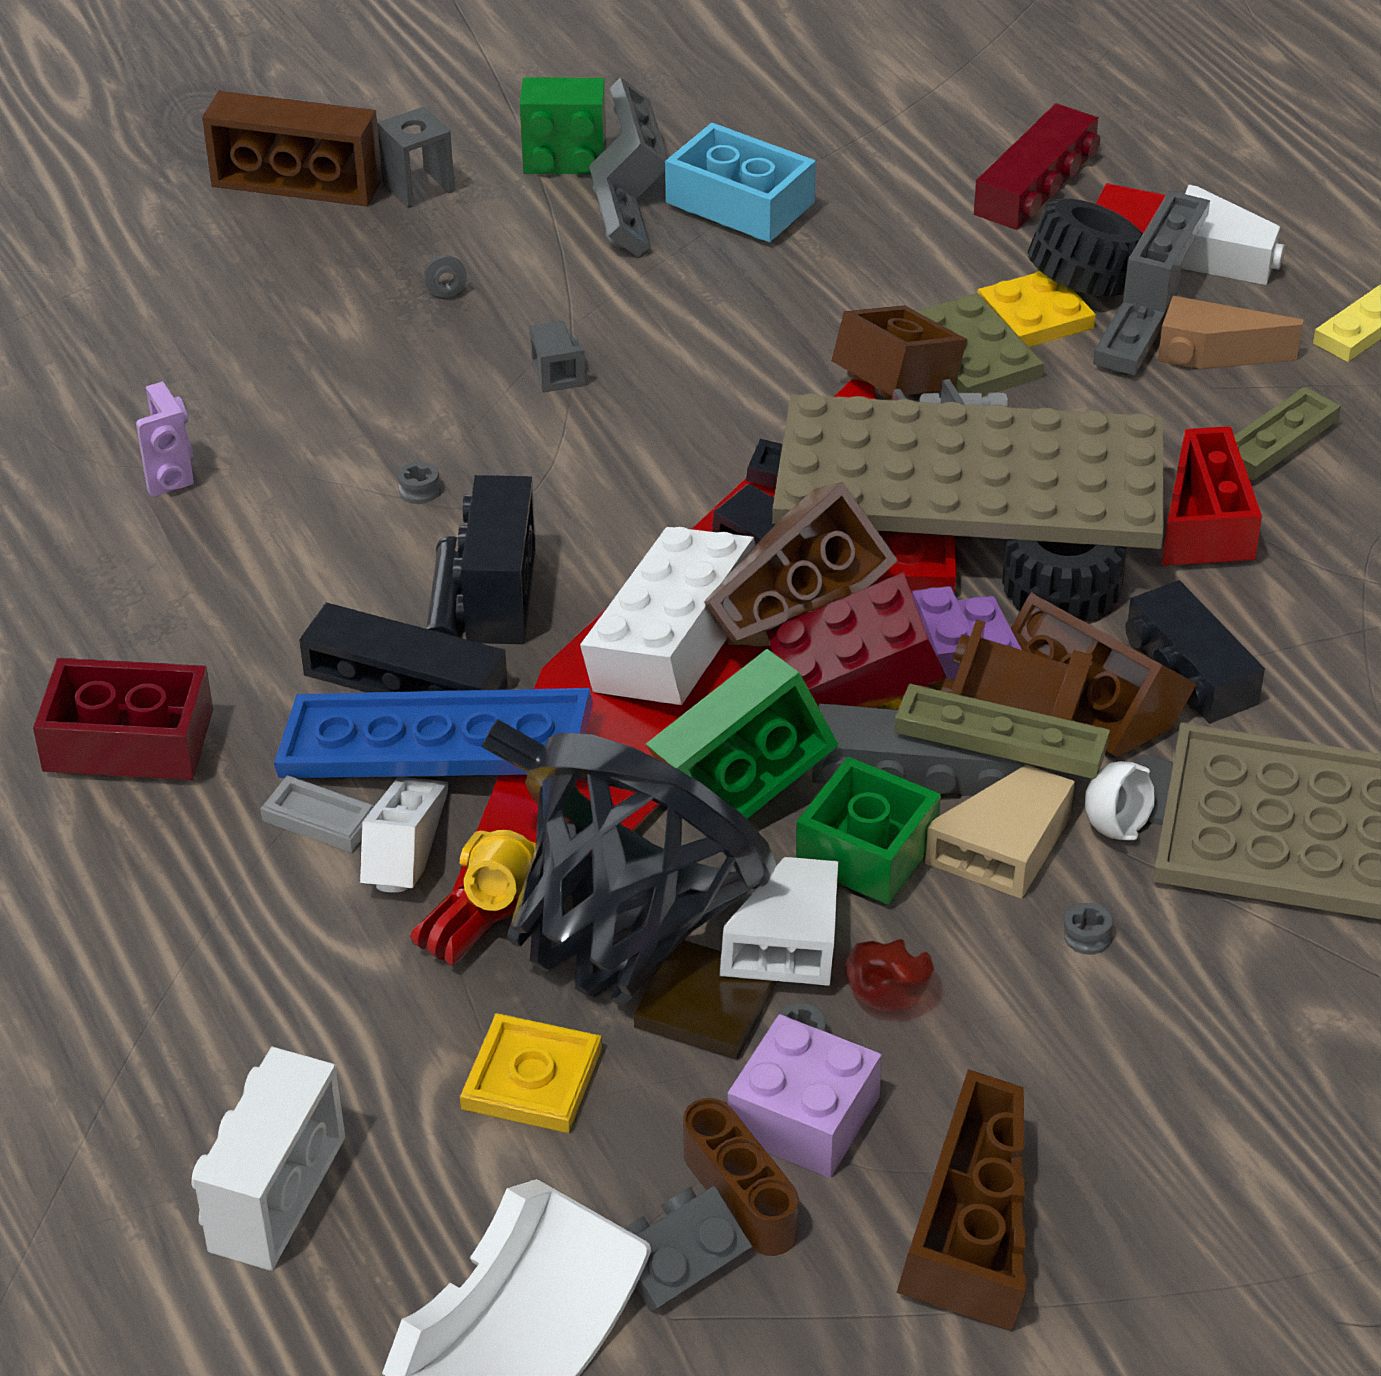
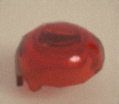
M902 939L886 944L873 940L857 943L844 965L845 978L853 993L863 1003L883 1013H893L912 1008L926 991L935 973L931 955L928 952H923L917 957L912 956L906 950L904 940Z

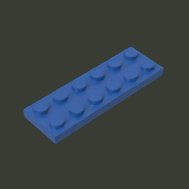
M590 688L297 694L274 761V766L278 778H285L287 775L294 778L528 775L525 771L481 747L496 720H501L545 745L549 737L558 733L586 734L593 700Z

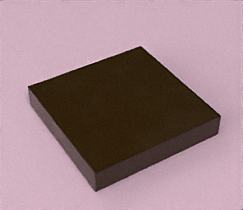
M684 940L659 968L634 1013V1027L737 1060L777 981L720 976L722 951Z

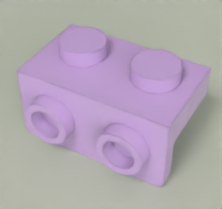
M163 381L146 386L150 416L139 419L136 422L146 486L152 497L194 484L190 460L193 459L194 454L185 428V423H188L187 411L182 399L179 396L173 397Z

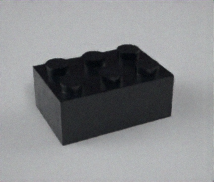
M475 475L472 494H464L463 522L467 523V525H459L458 553L463 554V556L455 557L453 562L454 587H461L462 594H457L456 622L465 623L466 639L484 644H525L536 555L532 476Z

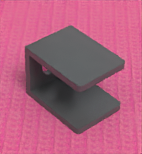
M421 107L377 122L382 182L406 207L413 206L409 155L411 150L422 147L424 170L448 193L455 190L451 131L427 108ZM418 125L421 132L409 134L404 132L403 129L408 126Z

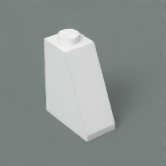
M1189 185L1185 194L1210 200V207L1206 220L1182 260L1181 269L1267 285L1272 269L1279 270L1283 259L1285 245L1278 243L1280 226L1198 186Z
M784 857L775 867L769 882L764 887L759 885L724 925L720 976L829 986L834 948L838 861Z

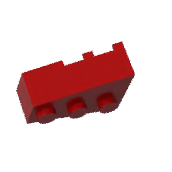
M1231 426L1185 429L1167 520L1161 566L1255 560L1262 514Z

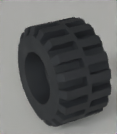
M1054 199L1046 204L1027 253L1033 265L1053 281L1081 293L1114 297L1124 294L1128 259L1143 233L1125 217L1103 206L1077 199Z
M1005 539L1002 575L1004 592L1007 598H1013V605L1018 609H1022L1030 593H1033L1078 619L1091 620L1097 618L1098 612L1107 613L1112 609V603H1117L1121 596L1127 547Z

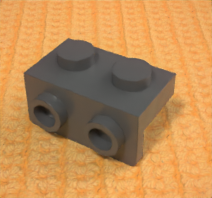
M690 1186L661 1205L667 1216L649 1226L643 1216L624 1228L647 1241L651 1247V1253L636 1285L637 1291L650 1312L752 1247L715 1186H712L696 1196Z

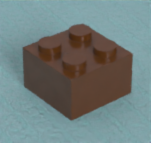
M906 305L844 311L831 361L846 369L849 377L868 382L877 387L878 393L884 397L892 399V393L895 389H901L904 395H922L923 393L941 391L942 380L950 379L955 386L967 339Z

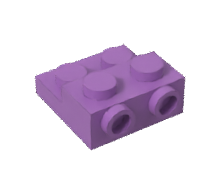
M951 587L913 591L923 612L947 678L952 680L956 678L960 665L953 663V658L961 634L971 635L976 619L986 622L985 639L1021 650L994 596L957 600Z

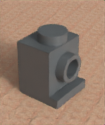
M558 321L529 326L531 362L542 393L586 386L584 348L582 345L579 346L577 337L570 338L565 322Z

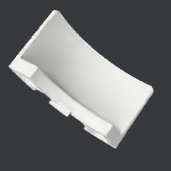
M538 1179L507 1188L488 1230L470 1257L472 1263L477 1265L476 1269L460 1288L449 1283L427 1305L401 1320L382 1374L385 1376H580L596 1355L624 1310L651 1253L650 1244Z

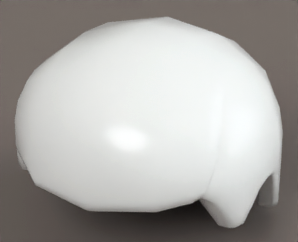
M1113 762L1100 769L1097 777L1091 780L1085 795V811L1089 822L1098 832L1112 839L1136 840L1138 838L1137 831L1146 824L1154 808V785L1149 777V768L1133 762Z

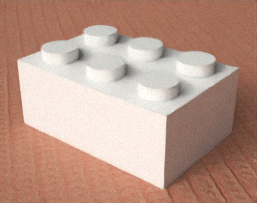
M271 1046L260 1067H253L249 1072L242 1098L234 1111L229 1110L224 1115L219 1127L218 1139L209 1154H204L198 1159L192 1174V1188L196 1190L200 1209L199 1224L203 1226L208 1252L273 1271L345 1139L335 1064Z

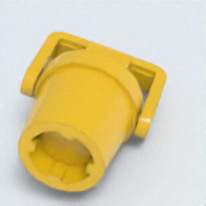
M511 830L474 832L463 847L459 862L460 865L468 867L464 877V890L468 899L484 910L497 911L506 908L515 898L520 896L536 843L528 841L523 835Z

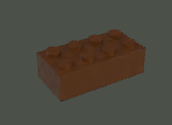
M218 91L202 116L212 187L368 207L382 181L376 110Z

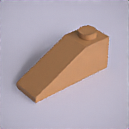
M1173 296L1162 325L1158 361L1197 369H1210L1297 360L1304 319Z

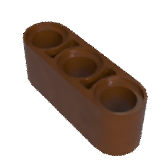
M703 1098L690 1104L683 1115L684 1160L687 1166L706 1190L712 1186L716 1187L754 1251L766 1256H777L786 1253L797 1241L798 1193L795 1187L728 1104L715 1098Z

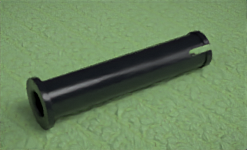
M447 536L440 539L436 545L437 554L427 627L425 629L459 637L456 632L457 594L461 592V587H454L453 562L455 557H462L463 554H459L458 550H455L457 537Z

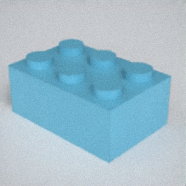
M711 122L665 161L666 203L681 208L688 213H694L715 221L722 226L744 232L756 239L771 242L815 203L816 160Z

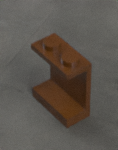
M977 619L970 636L961 634L953 658V663L960 665L955 680L946 678L941 691L1074 721L1089 676L1093 655L1073 649L1069 664L1055 661L985 639L986 622Z

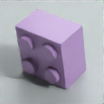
M779 1014L728 1091V1105L734 1110L767 1153L831 1179L880 1098L882 1054Z

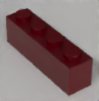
M1055 103L976 179L973 215L1018 230L1030 217H1034L1038 213L1040 207L1050 197H1054L1057 194L1059 188L1070 177L1073 178L1077 174L1079 168L1088 158L1095 156L1100 145V135L1097 134L1099 117Z

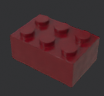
M904 572L766 631L772 652L800 673L818 707L820 703L876 708L904 696L909 684L925 687L947 678L923 612Z
M57 658L33 726L42 772L193 780L213 713L207 666Z

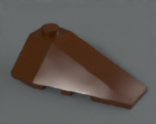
M843 482L814 489L785 514L707 597L704 603L731 641L734 642L868 588L898 560Z
M1030 593L1011 627L1023 651L1065 664H1069L1073 649L1093 655L1089 676L1074 721L1109 729L1110 737L1107 752L1116 757H1120L1173 728L1197 685L1195 682L1033 593Z

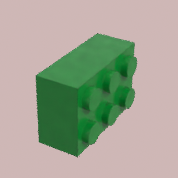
M766 649L647 742L646 746L654 758L679 769L699 781L747 819L838 747L839 744L800 673Z

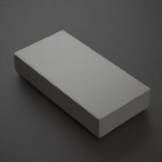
M287 775L260 809L263 822L352 853L362 840V822L374 808V805Z

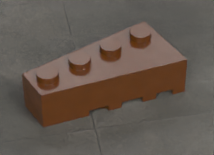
M970 1069L967 1070L896 1292L1011 1332L1026 1293V1273H1023V1253L1025 1250V1227H1023L1025 1177L1022 1176L1024 1087Z

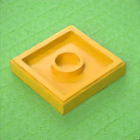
M496 1013L460 1095L461 1110L569 1133L600 1056L602 1036Z

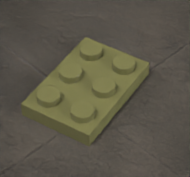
M978 293L962 296L959 299L916 311L967 339L954 386L958 393H982L983 397L988 395L989 392H999L1043 378L1044 363Z

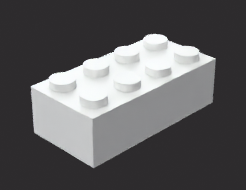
M666 527L580 644L592 691L682 705L728 638V635L704 601L756 546L754 537L733 535L728 532L716 533L691 530L685 527Z

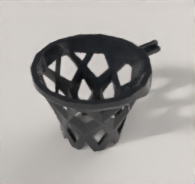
M499 719L493 724L481 746L528 773L525 781L529 795L539 805L536 844L507 936L513 945L519 947L531 936L530 961L546 973L551 972L576 955L574 989L595 998L615 983L610 998L616 1004H627L670 954L694 930L747 894L751 889H757L759 885L764 887L774 873L776 862L768 842L738 810L705 785L679 769L631 746L592 734L558 733L549 737L545 745ZM578 779L588 781L590 800L575 786ZM609 786L636 793L613 807ZM651 800L667 808L664 848L651 843L620 823ZM682 819L704 834L706 838L681 845ZM720 852L727 856L720 869L697 863ZM733 865L736 872H730ZM572 894L573 909L565 915V899ZM631 928L630 934L613 943L615 935Z

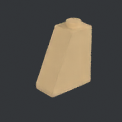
M1026 764L932 820L927 827L925 864L1023 899L1071 818L1075 781Z

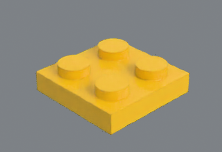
M1041 271L1012 280L1001 281L997 284L980 288L977 291L983 300L1028 347L1084 332L1095 327L1096 314L1074 290L1053 281Z

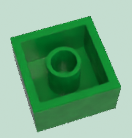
M523 77L520 96L523 174H591L589 166L607 149L604 78Z
M848 756L796 821V858L838 861L837 883L889 905L926 855L927 827L932 820L940 816L941 794Z

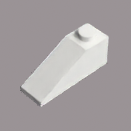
M397 777L362 822L360 883L376 884V888L384 892H402L414 887L425 870L447 796L448 782Z

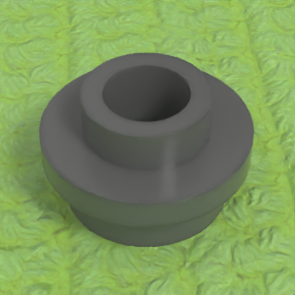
M442 255L428 263L424 271V282L427 289L433 295L440 298H450L460 293L465 287L467 272L459 259L449 255ZM444 273L453 274V279L449 283L443 284L439 282L440 276Z

